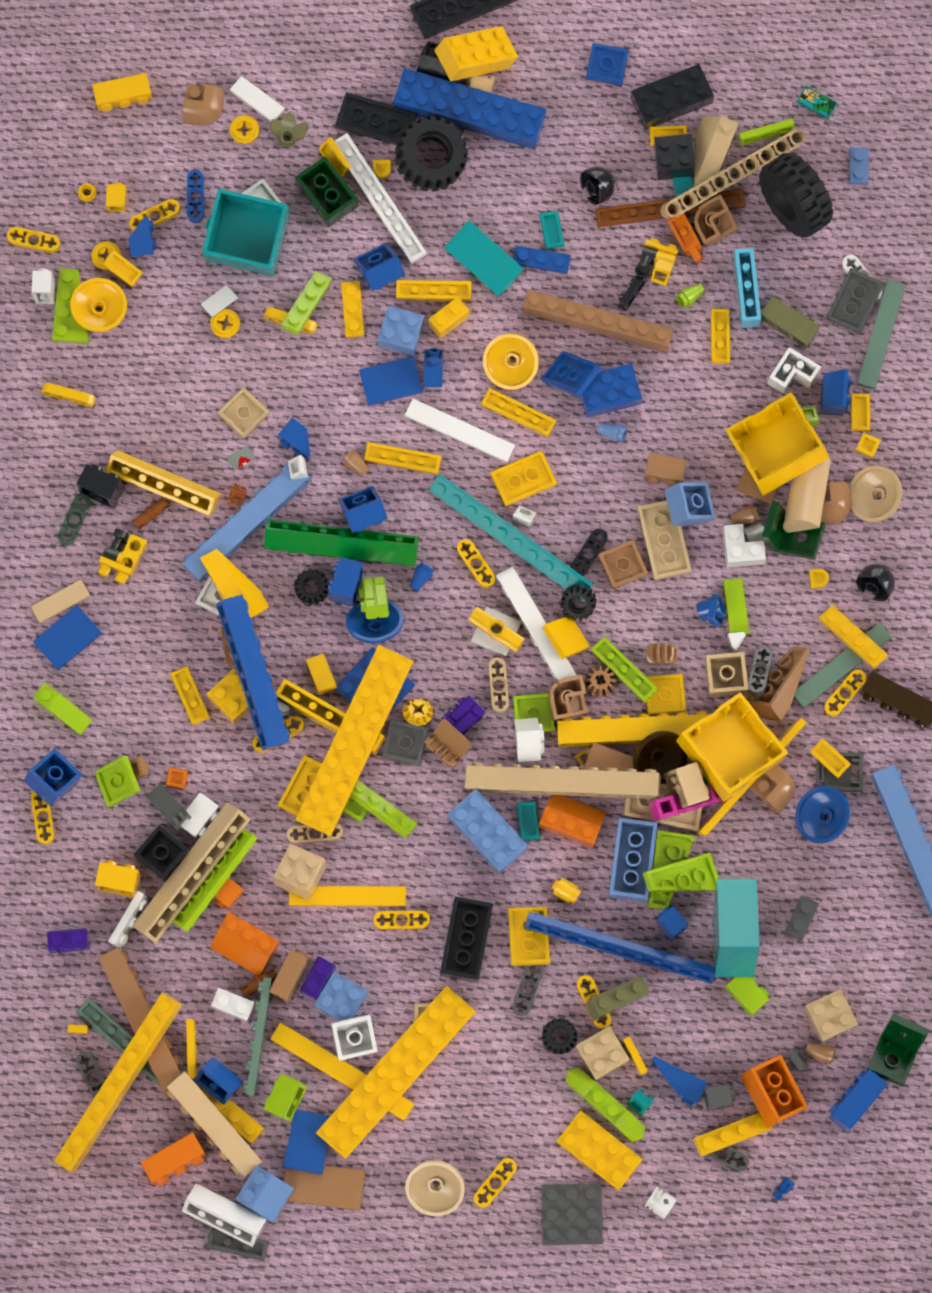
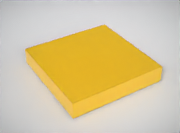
M572 616L570 618L563 617L542 627L562 660L590 648L579 627L572 620Z
M683 674L646 676L658 688V691L647 701V712L649 715L686 712Z

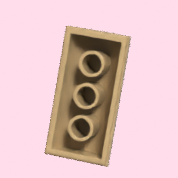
M827 459L791 480L783 529L787 533L820 528L831 460Z

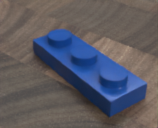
M516 245L513 260L523 267L568 274L571 255Z

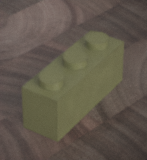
M772 296L761 312V321L806 349L818 333L820 326H818L815 320L804 317L798 309H792L786 305L787 303L783 299Z
M641 975L591 998L585 1005L593 1021L646 997L650 991Z

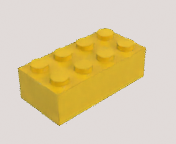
M502 26L443 38L434 50L450 81L507 70L518 58Z

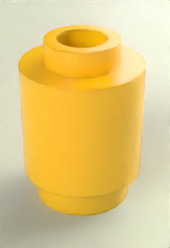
M563 877L561 880L557 879L551 888L554 890L553 895L567 903L571 902L575 904L582 892L578 889L577 885Z

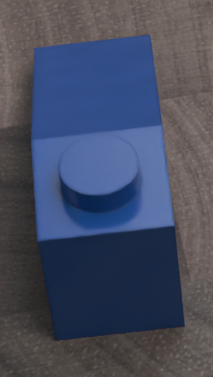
M654 1056L652 1063L678 1097L682 1098L681 1102L691 1107L693 1104L697 1105L708 1082Z

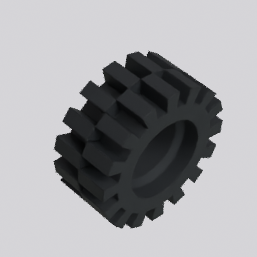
M311 568L308 571H302L301 575L298 574L294 585L295 593L303 603H309V605L315 603L316 605L320 601L323 602L324 598L328 596L329 582L323 572H318V569L314 571ZM310 580H314L319 584V590L314 594L307 593L304 589L305 584Z
M578 583L577 586L572 584L571 588L569 586L561 598L562 603L560 606L563 608L562 612L564 614L567 612L566 617L570 618L572 616L574 621H576V618H579V621H582L583 618L586 620L589 615H592L597 603V599H595L596 594H592L593 589L590 588L588 590L587 585L581 587L582 583ZM575 596L582 597L586 605L583 608H577L572 604V598Z
M555 1018L549 1021L543 1029V1044L553 1054L562 1055L568 1053L577 1042V1030L569 1020ZM557 1029H562L567 1033V1040L562 1044H557L552 1039V1033Z

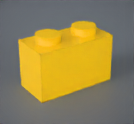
M456 297L428 319L429 326L442 339L470 317V310L459 297Z

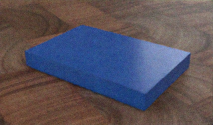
M562 351L542 376L541 381L549 386L580 397L602 368L599 364Z
M414 356L359 370L368 406L423 393Z
M76 605L36 638L33 643L59 671L97 639L102 632L81 608Z
M296 1109L283 1168L322 1175L328 1144L316 1132L330 1116Z

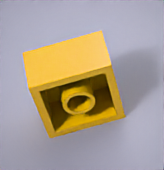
M233 668L207 693V697L235 725L249 712V707L237 670Z
M106 860L105 863L100 862L95 886L98 891L134 898L139 889L141 874L136 869V866L125 864L122 867L118 866L117 862Z

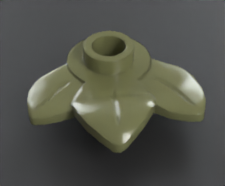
M291 112L285 114L281 121L271 120V131L277 136L278 143L285 148L292 147L296 140L302 139L307 132V124H296ZM283 137H289L290 141H285Z

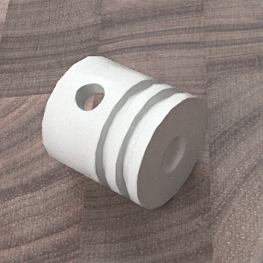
M656 1187L644 1207L648 1206L649 1210L652 1209L653 1213L665 1219L677 1199L666 1192L663 1193L662 1189L658 1190L659 1187Z

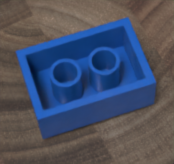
M632 363L600 371L580 396L587 418L642 403V396Z
M870 1069L867 1072L862 1071L853 1081L856 1085L854 1087L850 1085L842 1094L843 1101L841 1103L837 1101L828 1111L831 1113L829 1119L846 1133L853 1128L888 1085Z

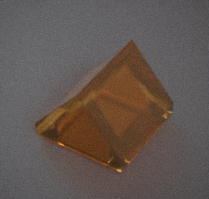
M232 483L226 504L241 507L244 504L247 489Z

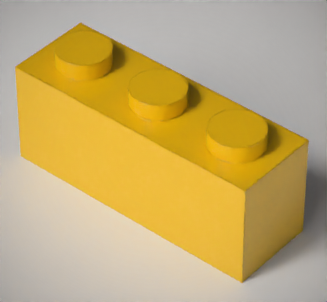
M147 73L92 84L98 111L109 112L114 107L127 108L133 103L146 104L149 100H152Z

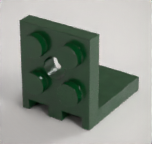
M772 501L762 538L769 548L777 553L815 560L826 526L825 523L820 522V528L787 533L783 529L785 510L780 502ZM806 534L804 541H797L798 535Z
M893 1013L881 1033L867 1071L870 1069L879 1077L903 1087L916 1054L926 1039L929 1029ZM887 1058H894L897 1061V1064H889Z

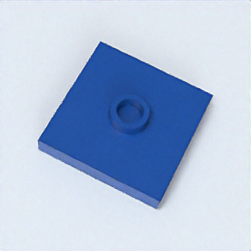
M593 43L586 80L622 86L629 49Z

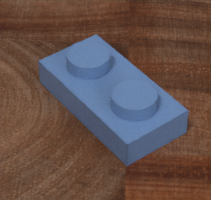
M850 147L849 184L868 185V148Z

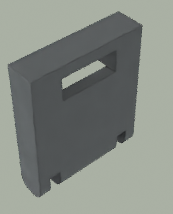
M839 752L849 763L859 764L858 781H851V765L839 778H836L825 766L816 760V783H823L824 786L836 788L840 792H863V753Z

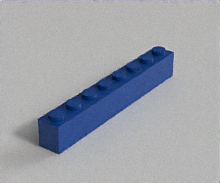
M243 595L221 600L216 604L262 751L282 746L290 742V735L288 729L284 726L283 712L277 704L278 697L271 685L272 678L265 666V656L260 651V640L254 632V622L248 613V603L243 598Z

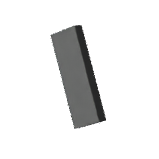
M211 1228L206 1248L265 1261L269 1241L257 1239L253 1247L218 1229Z

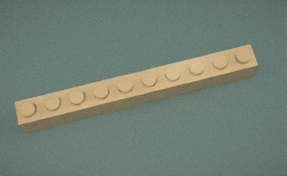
M472 763V766H466L465 789L468 792H473L477 789L479 792L660 799L661 775L653 769L637 772V769L631 768L625 769V771H618L617 768H606V771H600L596 767H587V770H579V767L569 766L568 769H560L559 766H548L547 769L541 768L539 765H529V768H522V765L519 764L503 767L502 764L493 763L491 766H484L482 763Z

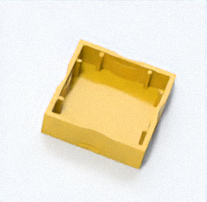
M792 392L769 404L762 411L748 416L725 429L763 496L830 458Z
M741 692L719 706L713 714L702 718L683 731L676 740L693 763L697 762L698 766L701 767L703 776L723 801H726L783 761L788 754V751L772 731L762 723L757 712Z

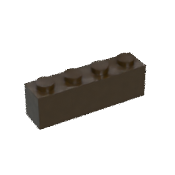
M871 671L860 692V695L863 696L862 699L869 703L874 701L880 704L879 707L887 712L891 710L897 713V717L904 721L909 719L915 722L914 726L919 729L930 728L932 724V701Z

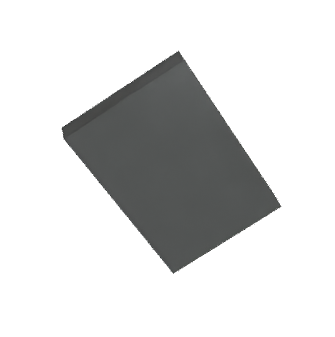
M850 268L826 319L861 335L885 283Z

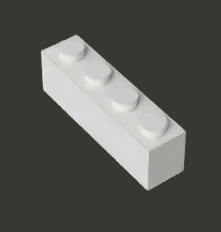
M198 1184L194 1185L182 1209V1212L251 1247L255 1244L266 1222V1218Z

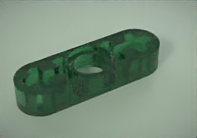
M78 494L74 497L58 533V540L63 546L74 544L89 511L91 502L85 494ZM82 499H85L86 506L82 505L80 511L83 512V514H80L78 511H73L74 508L76 510H78L79 504L77 503V501H82ZM78 516L80 518L77 525L70 524V517ZM68 526L71 529H76L75 532L73 530L70 532L71 540L67 539L65 542L62 535H67L69 531L65 527Z

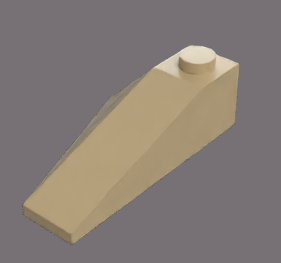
M723 116L702 117L696 132L693 187L721 171L736 135L739 122ZM700 187L699 191L705 193V190Z

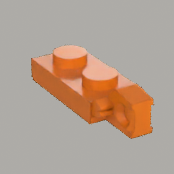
M683 213L668 220L669 226L687 257L692 255L697 264L704 259L699 252L703 249L702 244L686 214Z

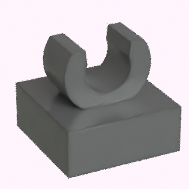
M799 1049L788 1055L791 1059L786 1064L789 1071L797 1067L800 1072L810 1066Z

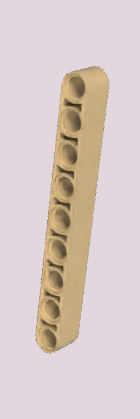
M800 129L787 132L664 203L660 210L661 215L665 219H672L761 169L781 154L788 153L805 142V133ZM793 134L798 138L797 143L792 140ZM777 143L782 145L781 152L777 150ZM762 152L767 155L766 161L761 158ZM746 161L751 163V170L747 169ZM731 169L736 172L735 179L730 175ZM716 178L721 182L720 188L715 185ZM700 187L705 190L704 197L699 193ZM685 196L690 200L688 206L683 201ZM669 205L674 208L673 215L668 212Z

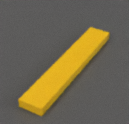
M317 886L310 900L289 892V906L406 907V886Z

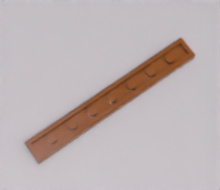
M743 190L719 192L684 213L686 216L695 215L699 209L698 207L720 194L729 210L745 208ZM684 197L683 201L688 206L690 200L688 197ZM671 199L595 209L597 227L665 219L661 215L660 210L662 205ZM669 205L668 212L673 215L674 208Z

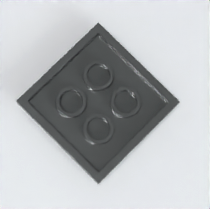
M601 1184L542 1185L543 1245L603 1244Z

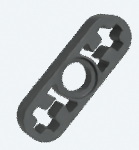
M759 647L755 652L748 682V693L752 697H761L766 691L772 664V650L768 647ZM763 654H766L763 663L761 662V657ZM757 669H763L765 670V674L758 675L755 673V671ZM756 681L759 682L758 690L754 689L756 687Z
M526 965L513 1003V1011L518 1016H525L530 1011L543 973L542 965H537V969L540 972L535 973L533 979H537L536 983L530 979H525V976L530 978L531 971L528 969L534 965ZM530 983L533 986L534 990L531 994H525L522 991L524 984ZM519 994L523 997L531 998L530 1001L526 999L525 1007H527V1010L519 1012V1008L516 1007L522 1001V998H518Z
M82 1052L77 1056L76 1064L93 1098H95L98 1089L93 1091V1088L99 1087L105 1082V1079L94 1057L89 1052ZM82 1057H90L91 1060L88 1063L91 1068L95 1066L96 1069H91L85 1074L84 1070L88 1069L84 1064H80ZM92 1073H97L100 1076V1080L96 1084L89 1082V1076Z
M729 1146L725 1148L728 1154L724 1159L718 1158L716 1152L707 1155L739 1172L744 1171L749 1164L745 1154ZM731 1152H734L735 1155L733 1157L736 1159L742 1157L745 1165H741L738 1168L735 1161L731 1160L730 1164L726 1161L730 1158Z

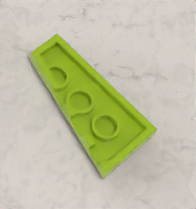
M59 269L52 341L90 344L88 330L81 327L75 321L70 308L72 294L81 284L77 269Z
M657 830L652 870L686 860L695 836ZM649 892L647 908L663 910L669 907L674 892Z
M710 853L643 873L649 892L715 891L717 878H719Z

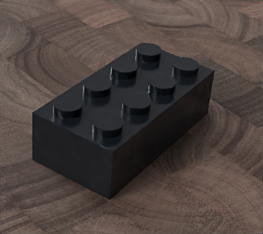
M697 64L632 90L630 99L644 129L648 130L649 127L658 126L713 104L714 94L700 64Z
M455 896L440 976L479 983L493 903Z

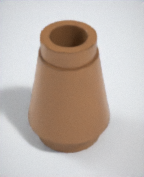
M353 449L342 459L346 467L361 477L370 470L359 453Z
M751 505L731 515L733 525L756 523L755 521L760 520L756 506L751 507Z
M808 1043L805 1054L826 1065V1063H832L836 1050L831 1048L832 1046Z

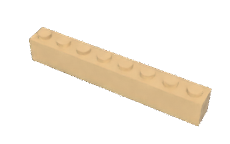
M227 802L132 926L143 936L157 943L251 819L240 809Z

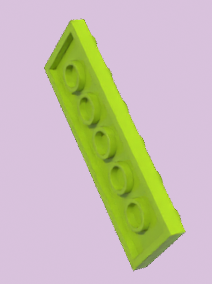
M245 829L242 830L173 920V924L186 932L189 931L201 913L205 911L213 897L217 895L225 881L229 879L237 865L241 863L249 849L253 847L258 839L254 834Z

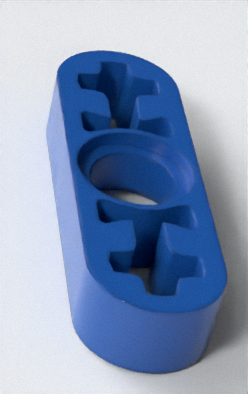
M192 170L187 175V217L192 223H200L204 219V176L199 170ZM194 175H197L198 178H201L197 180V187H194V182L192 180V178H194ZM193 193H199L201 198L198 201H193L190 199V196ZM194 206H197V211L201 214L197 215V218L190 215L194 213Z

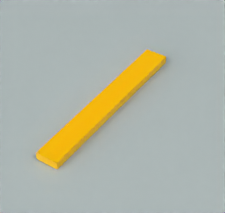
M803 718L796 719L779 738L784 748L805 726L806 721ZM755 780L734 794L732 798L723 801L699 828V831L696 832L700 836H706Z
M281 1022L270 1038L271 1041L352 1090L367 1076L345 1061H339L337 1056ZM401 1096L388 1112L405 1121L414 1103Z

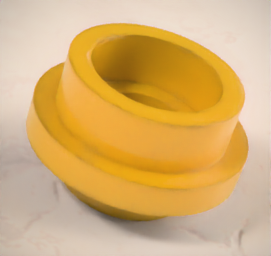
M83 184L78 189V196L84 202L94 200L97 195L96 188L92 184ZM87 190L91 192L88 196L84 195V192Z

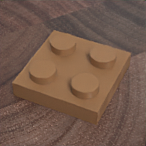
M634 540L598 554L613 590L648 576V571Z

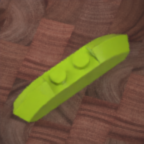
M579 1067L568 1070L565 1082L631 1142L643 1139L645 1127L625 1107Z

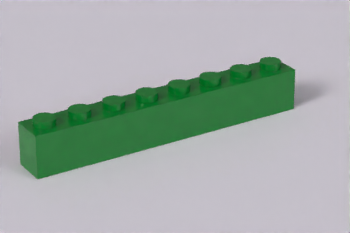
M268 519L265 527L264 549L416 566L419 536L366 530L352 533L349 528Z

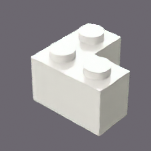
M789 347L769 377L768 385L783 394L793 379L810 388L818 376L821 366Z
M743 524L725 525L723 527L726 568L765 564L764 541L745 542Z
M538 718L515 719L518 762L541 760V754L544 753V742H542L544 741V731L542 724L538 723Z

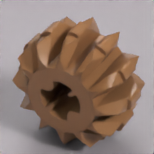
M666 643L647 645V662L658 665L677 663V646Z
M601 665L598 666V671L592 667V673L587 672L585 675L588 678L584 680V684L588 685L586 691L593 689L591 693L593 697L596 695V692L599 693V698H602V692L608 697L610 695L609 690H615L613 684H616L617 680L612 679L615 673L611 672L608 674L609 667H606L604 671ZM603 678L604 684L598 685L596 679Z

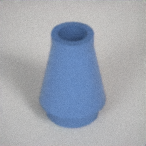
M601 422L598 433L616 443H623L627 435V428L623 425Z

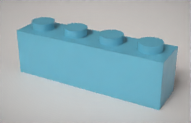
M735 249L733 261L741 328L759 327L761 313L754 249Z

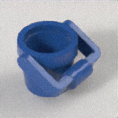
M714 594L696 604L698 615L702 621L708 620L712 626L722 627L724 617L726 616V608L719 594Z

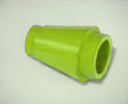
M698 283L683 289L676 295V300L681 307H690L705 292L704 288Z

